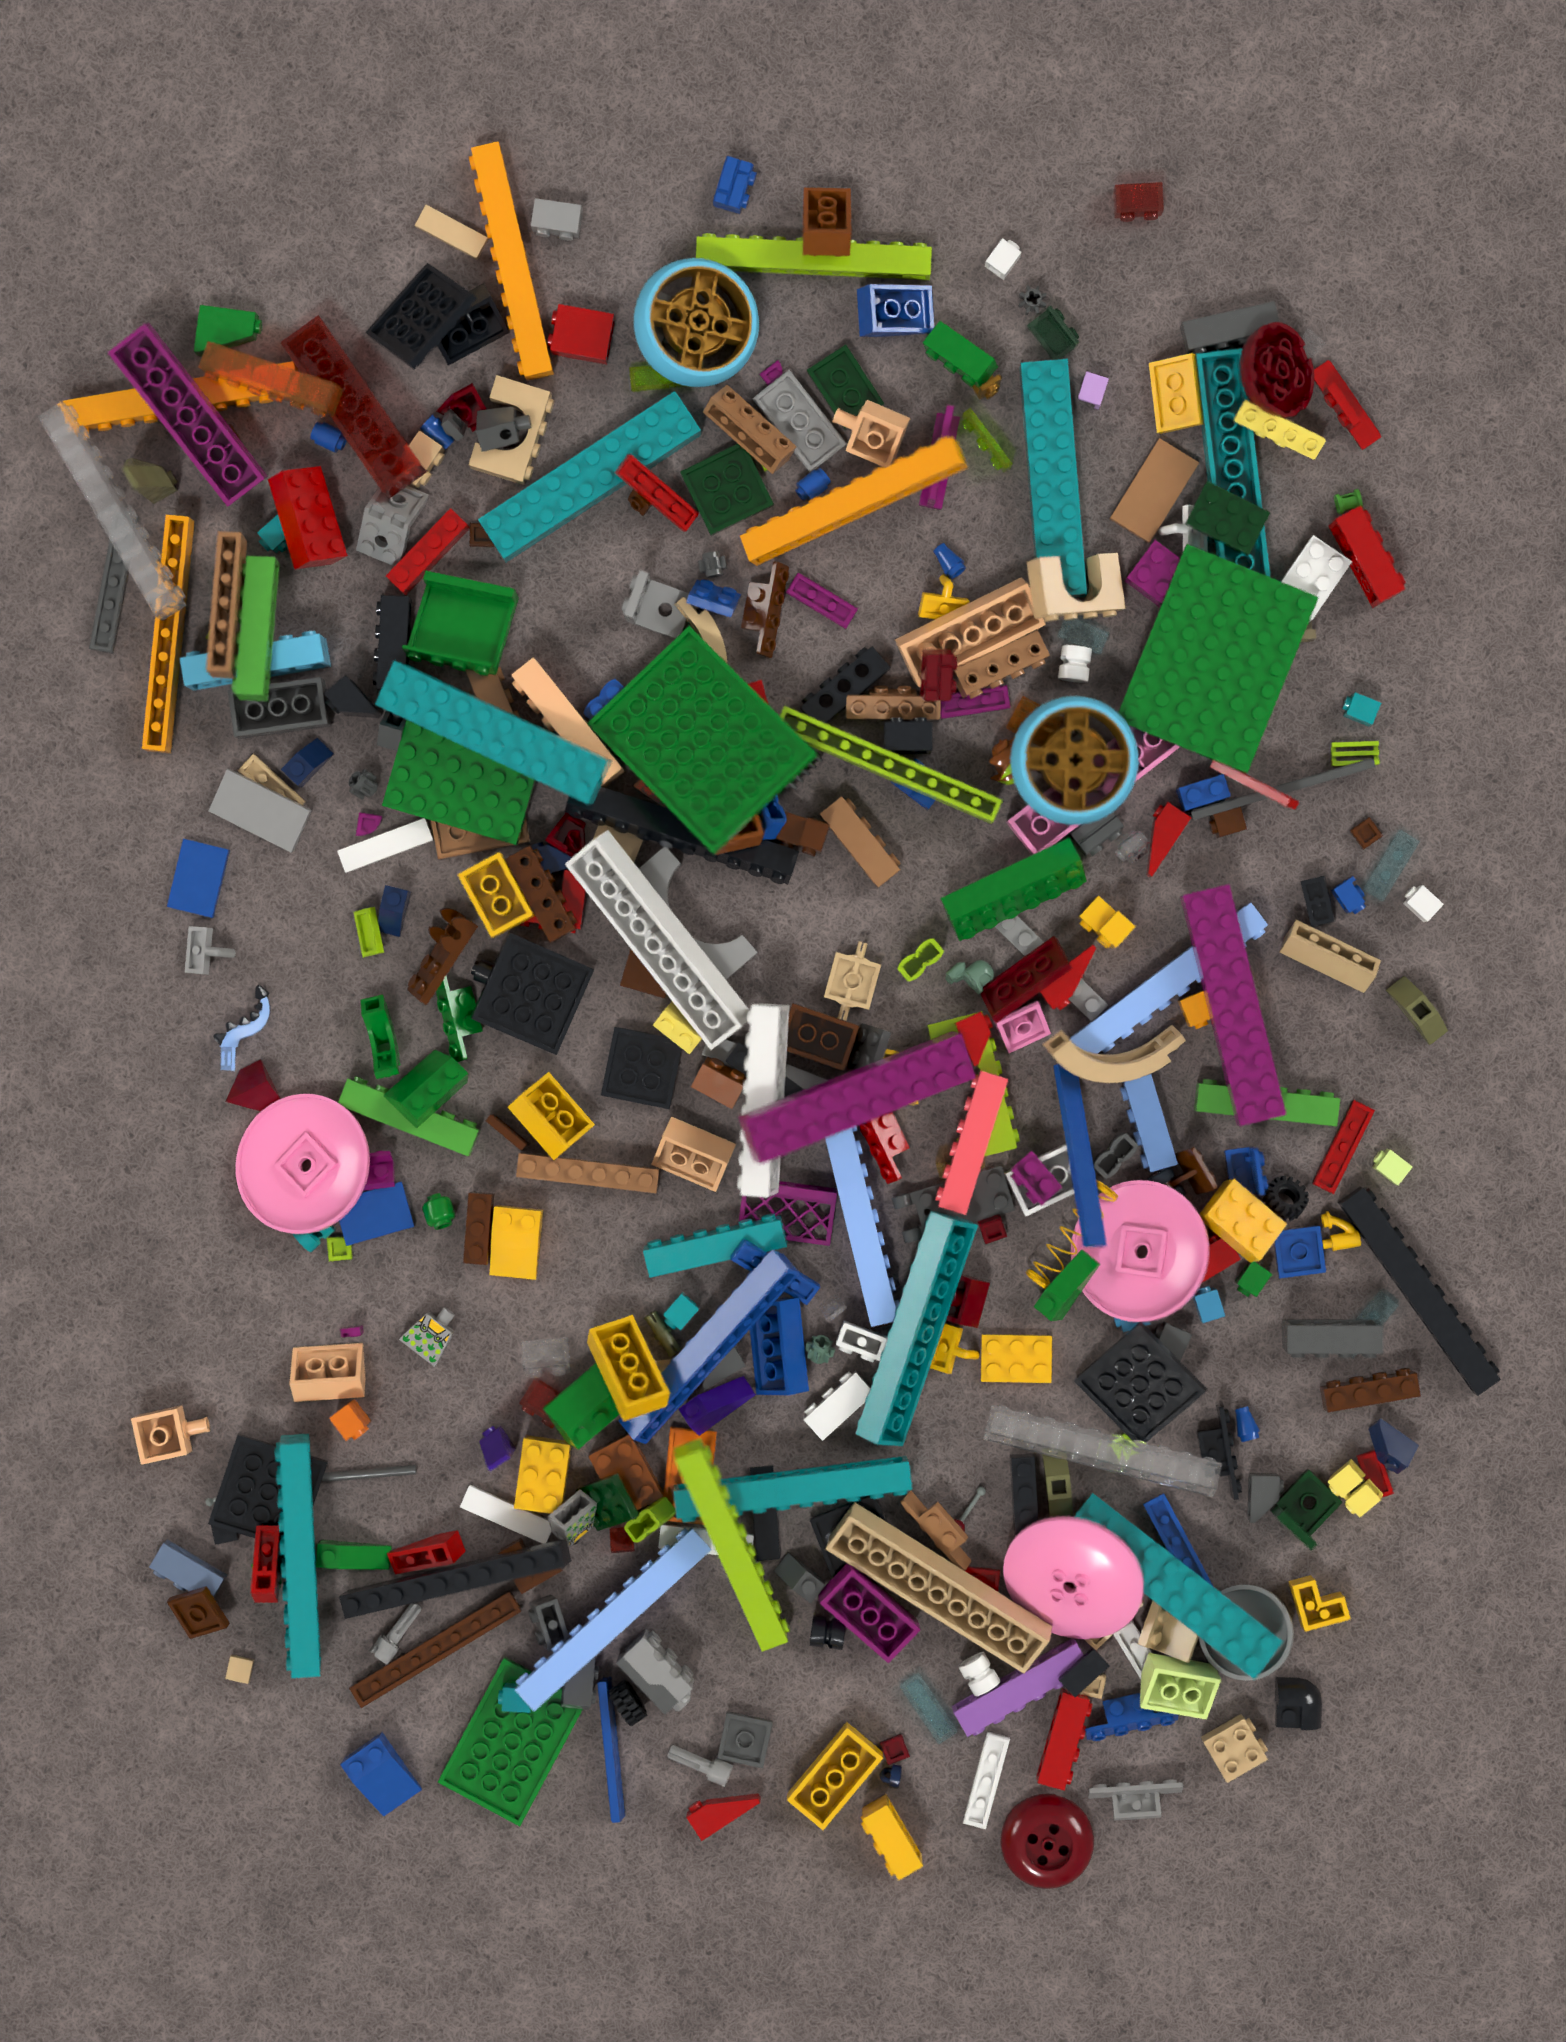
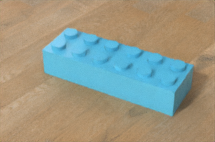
M316 631L303 632L302 637L293 638V635L278 637L279 641L273 642L270 677L331 667L327 640L321 634H316ZM200 651L186 653V657L180 658L184 686L193 691L232 684L233 678H212L206 671L208 653L200 654Z

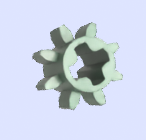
M824 1335L812 1336L811 1342H807L805 1348L808 1351L807 1358L816 1364L828 1363L829 1358L833 1357L835 1348L832 1347L833 1340Z

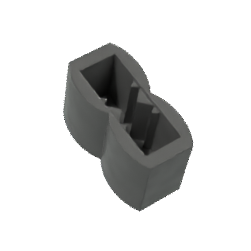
M1124 1132L1116 1135L1109 1143L1107 1150L1100 1152L1094 1158V1170L1103 1178H1110L1119 1170L1123 1161L1128 1160L1134 1155L1138 1144Z

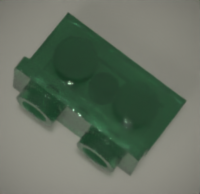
M1050 305L1044 313L1029 323L1027 328L1050 358L1058 360L1064 358L1078 347L1079 341L1077 339H1079V335L1073 327H1067L1063 321L1065 318L1058 308L1054 309Z

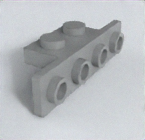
M1170 1779L1163 1781V1784L1143 1781L1135 1786H1130V1783H1118L1116 1787L1097 1784L1088 1790V1798L1112 1797L1114 1821L1161 1818L1159 1794L1181 1793L1183 1783H1177V1780Z

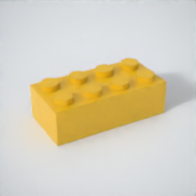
M633 1315L589 1329L587 1344L623 1421L667 1407L670 1392Z
M846 1722L787 1793V1801L819 1828L824 1830L881 1762L883 1751Z

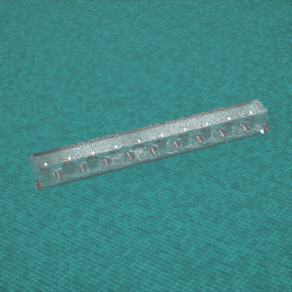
M59 402L40 414L38 418L156 618L164 620L186 606L183 600L185 595L178 585L175 587L171 580L173 574L166 565L163 567L159 559L162 556L154 545H150L148 541L150 536L143 525L139 526L137 523V513L131 505L127 506L124 501L126 495L119 485L116 486L114 484L112 471L101 462V452L95 445L92 446L88 440L91 437L89 432L83 425L80 426L78 423V413L72 405L68 406L63 402Z
M1003 1405L991 1406L983 1440L1213 1497L1217 1490L1222 1463L1216 1462L1215 1459L1210 1457L1200 1458L1193 1456L1190 1452H1176L1166 1446L1159 1445L1156 1447L1148 1445L1142 1440L1132 1441L1124 1439L1119 1434L1108 1435L1101 1433L1100 1430L1095 1428L1084 1429L1074 1423H1060L1051 1417L1041 1418L1033 1416L1027 1411L1017 1412L1010 1410Z

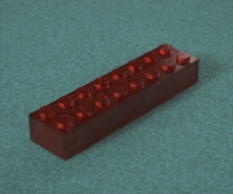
M319 315L280 342L374 481L389 499L428 472L332 331Z

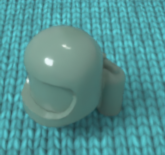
M977 960L967 968H965V962H958L945 973V979L949 984L964 980L978 995L983 992V987L994 978L993 968L983 960Z

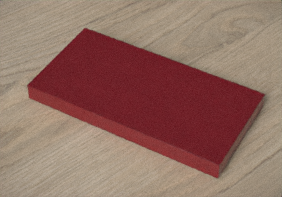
M1052 936L983 987L981 996L991 1018L996 1023L1071 970L1072 966L1058 939Z

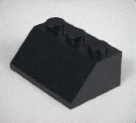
M484 283L470 290L477 300L472 304L471 309L465 312L457 321L455 327L449 330L441 339L438 345L448 366L510 333Z

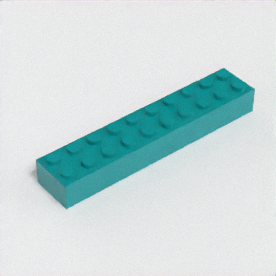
M1243 348L1196 354L1204 423L1201 425L1207 481L1262 508L1253 430L1234 421V417L1244 400L1250 401L1245 393L1240 377V356ZM1265 526L1249 556L1215 540L1216 556L1270 577Z
M1068 359L1020 363L1019 374L1034 557L1037 559L1059 556L1062 579L1066 591L1072 598H1083L1087 595Z
M674 391L479 518L478 521L505 563H507L625 486L627 483L617 476L615 471L628 454L633 455L646 468L651 469L700 437L701 429L676 391Z
M399 661L393 662L375 703L379 707L586 804L594 803L612 763V760Z
M930 1212L925 1223L926 1227L922 1239L918 1243L915 1260L910 1267L907 1283L903 1288L900 1304L895 1311L894 1322L888 1332L885 1348L880 1355V1363L877 1372L873 1376V1383L869 1395L866 1397L862 1416L858 1420L856 1435L877 1445H904L978 1224L955 1215Z
M309 1434L281 1435L280 1442H276L275 1459L276 1462L280 1461V1466H277L276 1471L277 1485L282 1486V1489H278V1508H283V1512H280L279 1532L284 1531V1535H281L280 1554L285 1555V1558H282L281 1574L282 1578H286V1581H283L282 1593L283 1602L288 1601V1604L284 1605V1625L289 1624V1627H286L285 1648H290V1650H287L286 1669L291 1671V1678L318 1677L321 1673V1650Z
M906 1456L719 1479L721 1485L727 1486L730 1494L728 1500L730 1505L735 1504L739 1516L743 1515V1511L752 1510L753 1513L767 1512L766 1508L776 1507V1510L790 1509V1505L796 1504L803 1508L814 1506L813 1502L823 1501V1504L827 1505L837 1503V1499L846 1498L847 1502L861 1500L860 1496L870 1495L871 1499L884 1497V1493L893 1492L894 1496L908 1494L907 1490H912L910 1466ZM675 1484L673 1492L677 1519H682V1522L696 1521V1517H700V1514L686 1484Z
M1094 1493L1090 1494L1073 1518L1096 1523L1118 1536L1133 1552L1141 1567L1144 1581L1143 1593L1254 1680L1283 1643L1276 1635Z

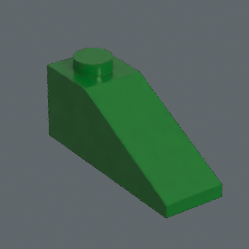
M1081 1250L1045 1289L1034 1305V1308L1050 1321L1062 1320L1096 1272L1100 1263L1087 1252Z
M322 1539L318 1543L316 1567L331 1569H390V1560L387 1553L391 1551L392 1546Z

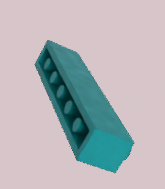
M767 1214L761 1217L762 1220L757 1221L745 1219L739 1221V1225L735 1226L723 1224L715 1227L716 1230L708 1232L706 1229L694 1231L693 1235L686 1237L683 1234H678L664 1242H661V1239L649 1241L643 1249L649 1278L731 1260V1254L743 1238L764 1252L787 1247V1239L781 1215Z

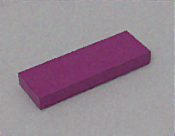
M797 573L786 591V594L844 629H847L858 610L855 606L800 573Z
M1007 685L991 689V687L982 689L983 694L973 699H970L969 696L962 698L960 692L952 693L951 701H941L940 718L947 719L1010 709Z

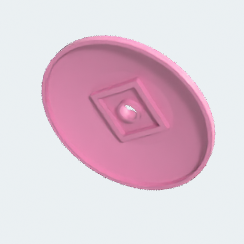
M297 1094L277 1100L263 1109L253 1119L238 1147L236 1180L241 1197L247 1208L258 1220L275 1230L290 1234H309L326 1229L349 1213L364 1190L370 1164L368 1142L361 1125L354 1115L344 1106L330 1098L315 1094ZM309 1159L311 1161V1168L304 1172L302 1170V1163Z
M1145 1180L1127 1181L1114 1185L1110 1189L1118 1195L1116 1201L1110 1202L1099 1198L1100 1207L1104 1215L1103 1224L1107 1246L1102 1248L1083 1247L1082 1236L1076 1234L1072 1236V1241L1077 1247V1254L1084 1250L1100 1263V1266L1082 1292L1098 1309L1117 1319L1130 1322H1149L1167 1317L1182 1308L1194 1296L1203 1281L1209 1259V1242L1205 1225L1191 1202L1178 1191L1166 1185ZM1103 1192L1099 1194V1196L1113 1200ZM1078 1219V1221H1077V1223H1076V1226H1075V1229H1074V1232H1077V1233H1080V1234H1081L1080 1224H1079V1219ZM1071 1244V1253H1075V1248ZM1145 1245L1148 1249V1254L1145 1258L1141 1259L1137 1255V1250L1140 1246ZM1077 1254L1071 1255V1260H1072Z
M1052 1517L1037 1521L1016 1535L1004 1559V1581L1013 1602L1052 1626L1051 1633L1073 1639H1096L1111 1635L1125 1627L1133 1619L1142 1601L1144 1592L1143 1574L1133 1552L1114 1533L1088 1520L1073 1517ZM1065 1582L1074 1583L1076 1588L1068 1587Z

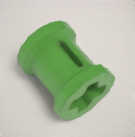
M1354 489L1352 493L1344 495H1334L1338 515L1359 506L1363 509L1359 489Z

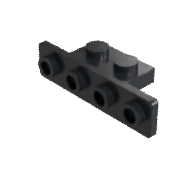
M1218 1404L1216 1408L1220 1428L1197 1431L1204 1478L1209 1479L1228 1475L1231 1497L1234 1500H1238V1493H1242L1240 1480L1235 1479L1234 1470L1238 1469L1236 1456L1231 1455L1230 1447L1234 1446L1232 1433L1227 1431L1226 1424L1230 1423L1228 1409H1224L1221 1404Z

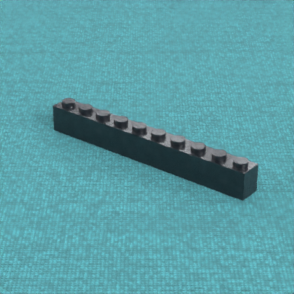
M604 787L600 788L593 804H586L569 796L564 811L574 818H585L591 820L596 825L612 827L620 833L628 832L634 834L641 840H652L659 842L661 846L666 848L674 847L688 855H699L709 862H720L735 870L742 869L748 871L752 876H763L777 884L789 883L799 854L797 850L762 840L761 844L714 855L670 809Z
M1360 1186L1337 1203L1359 1231V1234L1473 1394L1479 1396L1501 1380L1497 1375L1500 1372L1498 1367L1492 1360L1490 1362L1487 1361L1484 1356L1486 1353L1485 1349L1478 1341L1475 1343L1470 1337L1473 1334L1465 1322L1461 1324L1456 1316L1459 1313L1451 1303L1447 1305L1443 1299V1296H1445L1443 1290L1438 1284L1433 1285L1429 1279L1432 1275L1424 1265L1420 1266L1415 1260L1418 1257L1416 1252L1410 1245L1408 1247L1405 1246L1402 1241L1404 1236L1396 1226L1393 1228L1388 1222L1391 1219L1389 1214L1383 1207L1379 1209L1374 1202L1377 1200L1374 1193L1369 1188L1365 1189Z
M561 1539L347 1590L339 1596L344 1617L348 1619L565 1568L572 1560L566 1539Z

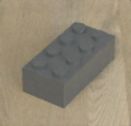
M322 677L269 684L268 701L239 700L235 692L227 690L233 733L237 739L331 726L329 706L325 702L328 698L324 694L326 692V684Z
M1282 1319V1348L1287 1354H1291L1293 1358H1304L1305 1354H1315L1316 1358H1328L1329 1354H1338L1340 1358H1352L1353 1354H1362L1364 1358H1376L1377 1354H1383V1325L1376 1319Z

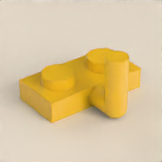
M943 574L939 577V581L944 586L942 595L923 592L918 615L923 618L937 619L968 604L970 601L967 598L951 596L953 583L948 576Z
M947 1323L944 1324L930 1366L931 1369L952 1374L956 1356L972 1360L979 1358L980 1354L977 1350H966L959 1347L963 1328Z

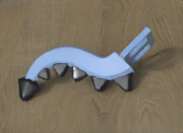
M260 985L255 987V998L260 1000V1003L256 1004L255 1008L259 1010V1013L250 1012L251 1021L246 1017H241L239 1025L227 1022L226 1033H216L213 1035V1038L221 1047V1070L235 1071V1047H238L241 1039L258 1033L267 1023L270 1014V1005L267 998L269 992Z

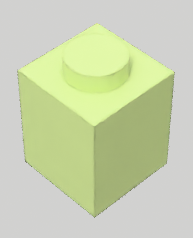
M1390 1149L1379 1151L1373 1159L1375 1162L1373 1168L1395 1185H1399L1412 1169L1410 1164Z

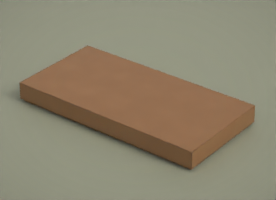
M1159 438L1110 517V520L1145 542L1150 543L1199 462Z
M526 817L518 844L530 842ZM431 820L439 860L514 845Z

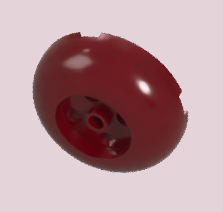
M1281 322L1263 325L1248 337L1240 356V377L1245 393L1253 404L1267 414L1288 418L1295 416L1309 404L1314 389V368L1312 359L1307 358L1303 348L1306 345L1304 340L1292 327Z
M1038 1794L1024 1799L1009 1812L1001 1831L1000 1844L1004 1860L1017 1878L1033 1887L1053 1889L1068 1885L1085 1871L1093 1855L1094 1833L1087 1815L1076 1803L1056 1794ZM1052 1824L1058 1825V1826H1059L1058 1832H1057V1833H1052V1832H1050V1831H1049L1050 1825H1052ZM1030 1834L1037 1835L1038 1839L1035 1843L1028 1841ZM1048 1841L1052 1842V1846L1047 1847L1044 1844ZM1063 1845L1069 1848V1851L1065 1854L1059 1853V1848ZM1041 1855L1047 1857V1861L1043 1864L1037 1861Z

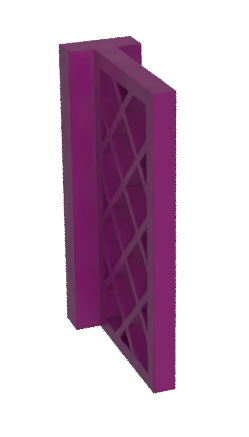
M947 405L945 414L937 412L931 446L935 445L936 441L943 437H953L956 440L960 417L953 416L954 406ZM948 477L922 489L919 506L942 510Z
M779 1181V1193L766 1199L759 1197L762 1202L753 1209L746 1202L747 1196L742 1195L739 1221L744 1220L751 1214L756 1220H760L755 1211L764 1204L775 1216L789 1208L796 1218L786 1225L783 1223L784 1230L787 1232V1240L830 1246L837 1188ZM774 1197H779L786 1205L775 1212L768 1201ZM797 1200L804 1201L809 1207L800 1215L791 1206ZM821 1203L830 1204V1213L823 1218L814 1209ZM745 1206H746V1208L749 1210V1212L746 1213V1214H745ZM812 1211L819 1221L808 1228L801 1218ZM829 1218L828 1226H827L824 1221ZM796 1221H799L806 1230L799 1236L793 1235L788 1229ZM822 1224L827 1230L826 1239L816 1238L811 1231Z

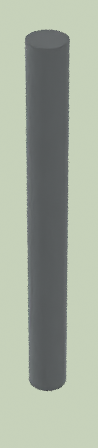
M416 1465L324 1472L322 1480L323 1482L413 1475L417 1472Z

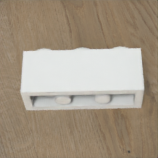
M856 1370L852 1374L850 1371L845 1373L839 1379L841 1384L835 1389L830 1387L822 1394L823 1400L818 1405L812 1403L804 1411L806 1414L804 1421L822 1441L863 1405L866 1397L869 1395L870 1385Z

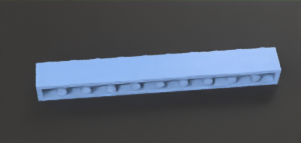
M1252 903L1246 904L1236 912L1245 948L1247 947L1246 941L1250 938L1258 939L1265 933L1264 928L1268 926ZM1189 947L1069 1039L1076 1046L1088 1052L1096 1054L1100 1051H1103V1053L1108 1052L1115 1046L1114 1041L1120 1036L1122 1039L1128 1037L1134 1032L1132 1027L1139 1022L1141 1025L1145 1024L1153 1017L1151 1013L1157 1008L1162 1011L1172 1003L1169 999L1176 994L1179 997L1191 989L1188 985L1196 980L1198 983L1201 981L1193 947Z
M855 1126L827 1137L825 1140L870 1325L873 1327L894 1322L895 1311L899 1306V1301H894L892 1292L896 1291L893 1277L888 1278L886 1269L890 1268L888 1255L882 1254L881 1246L885 1245L882 1231L877 1232L875 1223L879 1222L877 1210L871 1209L870 1200H873L874 1197L871 1186L866 1187L864 1178L868 1177L865 1163H860L859 1155L863 1154L860 1140L855 1141L853 1132L857 1131Z
M692 1527L689 1530L684 1528L675 1536L677 1541L671 1546L666 1544L658 1552L659 1557L654 1562L649 1560L640 1568L641 1574L636 1578L631 1576L622 1584L624 1589L619 1594L613 1592L605 1600L606 1605L601 1610L596 1608L587 1616L589 1619L587 1623L583 1626L578 1624L570 1631L571 1637L565 1643L562 1640L559 1641L551 1649L554 1653L547 1659L543 1656L533 1665L536 1669L528 1675L525 1672L516 1681L518 1685L515 1687V1691L533 1711L541 1706L711 1551L709 1546Z

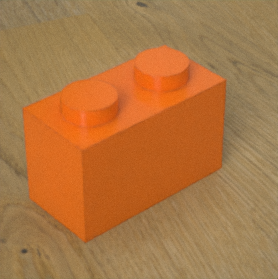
M355 1399L329 1418L346 1441L351 1437L356 1440L369 1429L367 1425L371 1422Z

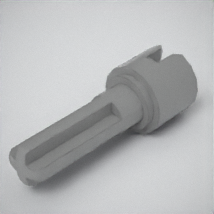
M411 1603L388 1634L380 1635L369 1651L374 1653L377 1659L388 1665L399 1650L398 1642L418 1616L422 1607L417 1603Z
M674 1745L670 1747L667 1755L673 1761L707 1774V1780L723 1787L726 1786L733 1769V1765L717 1758L710 1761Z

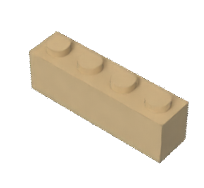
M1295 920L1285 935L1280 949V953L1365 993L1376 977L1381 960L1298 920Z

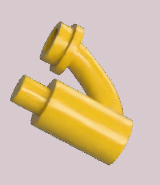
M1329 1211L1321 1214L1323 1228L1328 1227V1229H1331L1332 1225H1335L1345 1231L1344 1233L1330 1235L1329 1239L1322 1240L1323 1249L1331 1248L1332 1251L1361 1246L1359 1231L1351 1223L1331 1216Z

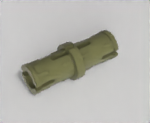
M654 1310L650 1313L651 1316L646 1315L644 1320H646L655 1333L654 1338L660 1341L668 1356L671 1357L682 1348L670 1333L672 1331L669 1326L666 1327L657 1310Z

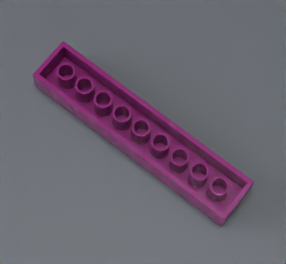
M1230 884L1180 896L1236 1125L1243 1126L1287 1115Z
M951 1031L740 1115L738 1119L753 1161L763 1164L976 1078L961 1033Z

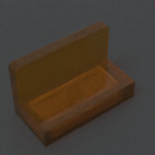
M1022 696L1006 728L1017 734L1025 719L1041 705ZM1059 715L1047 721L1036 732L1031 742L1042 747L1049 735L1059 729L1064 717Z

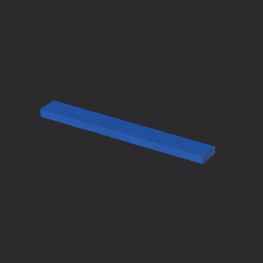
M1058 1063L1053 1068L1083 1247L1102 1248L1107 1246L1079 1076L1074 1075Z

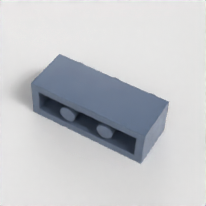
M169 1540L162 1544L149 1568L154 1570L153 1573L162 1579L168 1578L174 1582L173 1585L182 1591H192L207 1586L214 1598L228 1576Z

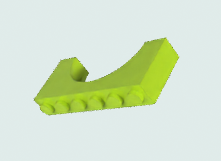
M976 1013L927 1025L930 1039L951 1031L958 1033L955 1022ZM989 1038L980 1063L977 1066L980 1071L999 1076L1003 1072L1000 1061H995L993 1052L997 1051L994 1038ZM1007 1087L1005 1088L984 1157L1016 1149V1143L1020 1142L1017 1128L1012 1129L1010 1121L1014 1119L1012 1107L1006 1105L1004 1098L1008 1097Z

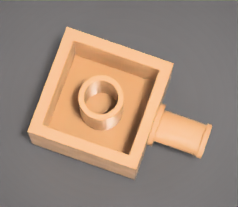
M867 400L858 416L838 408L832 422L851 429L852 435L846 448L847 452L886 468L892 465L896 458L910 418Z
M182 1405L136 1415L131 1418L141 1465L187 1455L192 1452L190 1436L210 1432V1424L207 1417L187 1422Z

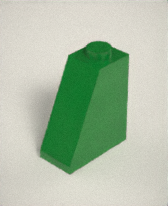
M200 305L194 352L197 356L203 357L255 341L257 334H261L262 320H259L256 312Z

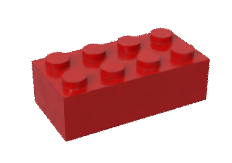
M321 466L282 470L268 479L294 570L331 565L348 556Z
M1359 506L1336 518L1328 527L1343 555L1352 561L1350 568L1373 609L1404 591L1406 583L1402 574L1396 572L1393 567L1394 559L1390 552H1385L1381 544L1383 543L1382 536L1377 530L1374 531L1371 526L1372 518L1369 512Z

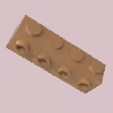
M728 385L711 397L703 411L706 416L772 474L788 462L797 447Z
M1037 630L958 667L957 670H953V679L956 680V686L962 698L969 696L970 699H973L983 694L982 689L988 686L991 689L1004 684L1003 679L1011 676L1013 680L1025 674L1024 669L1032 666L1034 670L1046 664L1045 659L1050 654Z

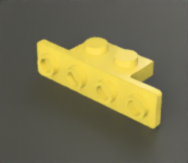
M1244 400L1234 417L1236 423L1253 430L1256 435L1262 438H1270L1278 446L1288 447L1311 459L1317 457L1326 442L1324 437L1283 417L1267 414L1248 400Z

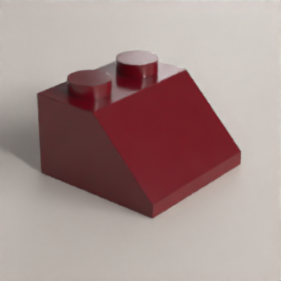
M961 1274L946 1320L959 1325L978 1328L990 1283Z

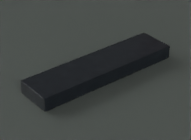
M773 1465L750 1467V1475L774 1472ZM776 1507L766 1508L767 1512L753 1513L757 1561L780 1559Z

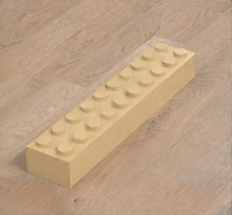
M855 1502L830 1534L826 1546L827 1551L1022 1673L1028 1670L1050 1642L1052 1632L1050 1624Z

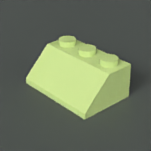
M1148 1653L1141 1673L1140 1707L1207 1719L1221 1678L1217 1669L1210 1663L1193 1660L1187 1663L1174 1657Z

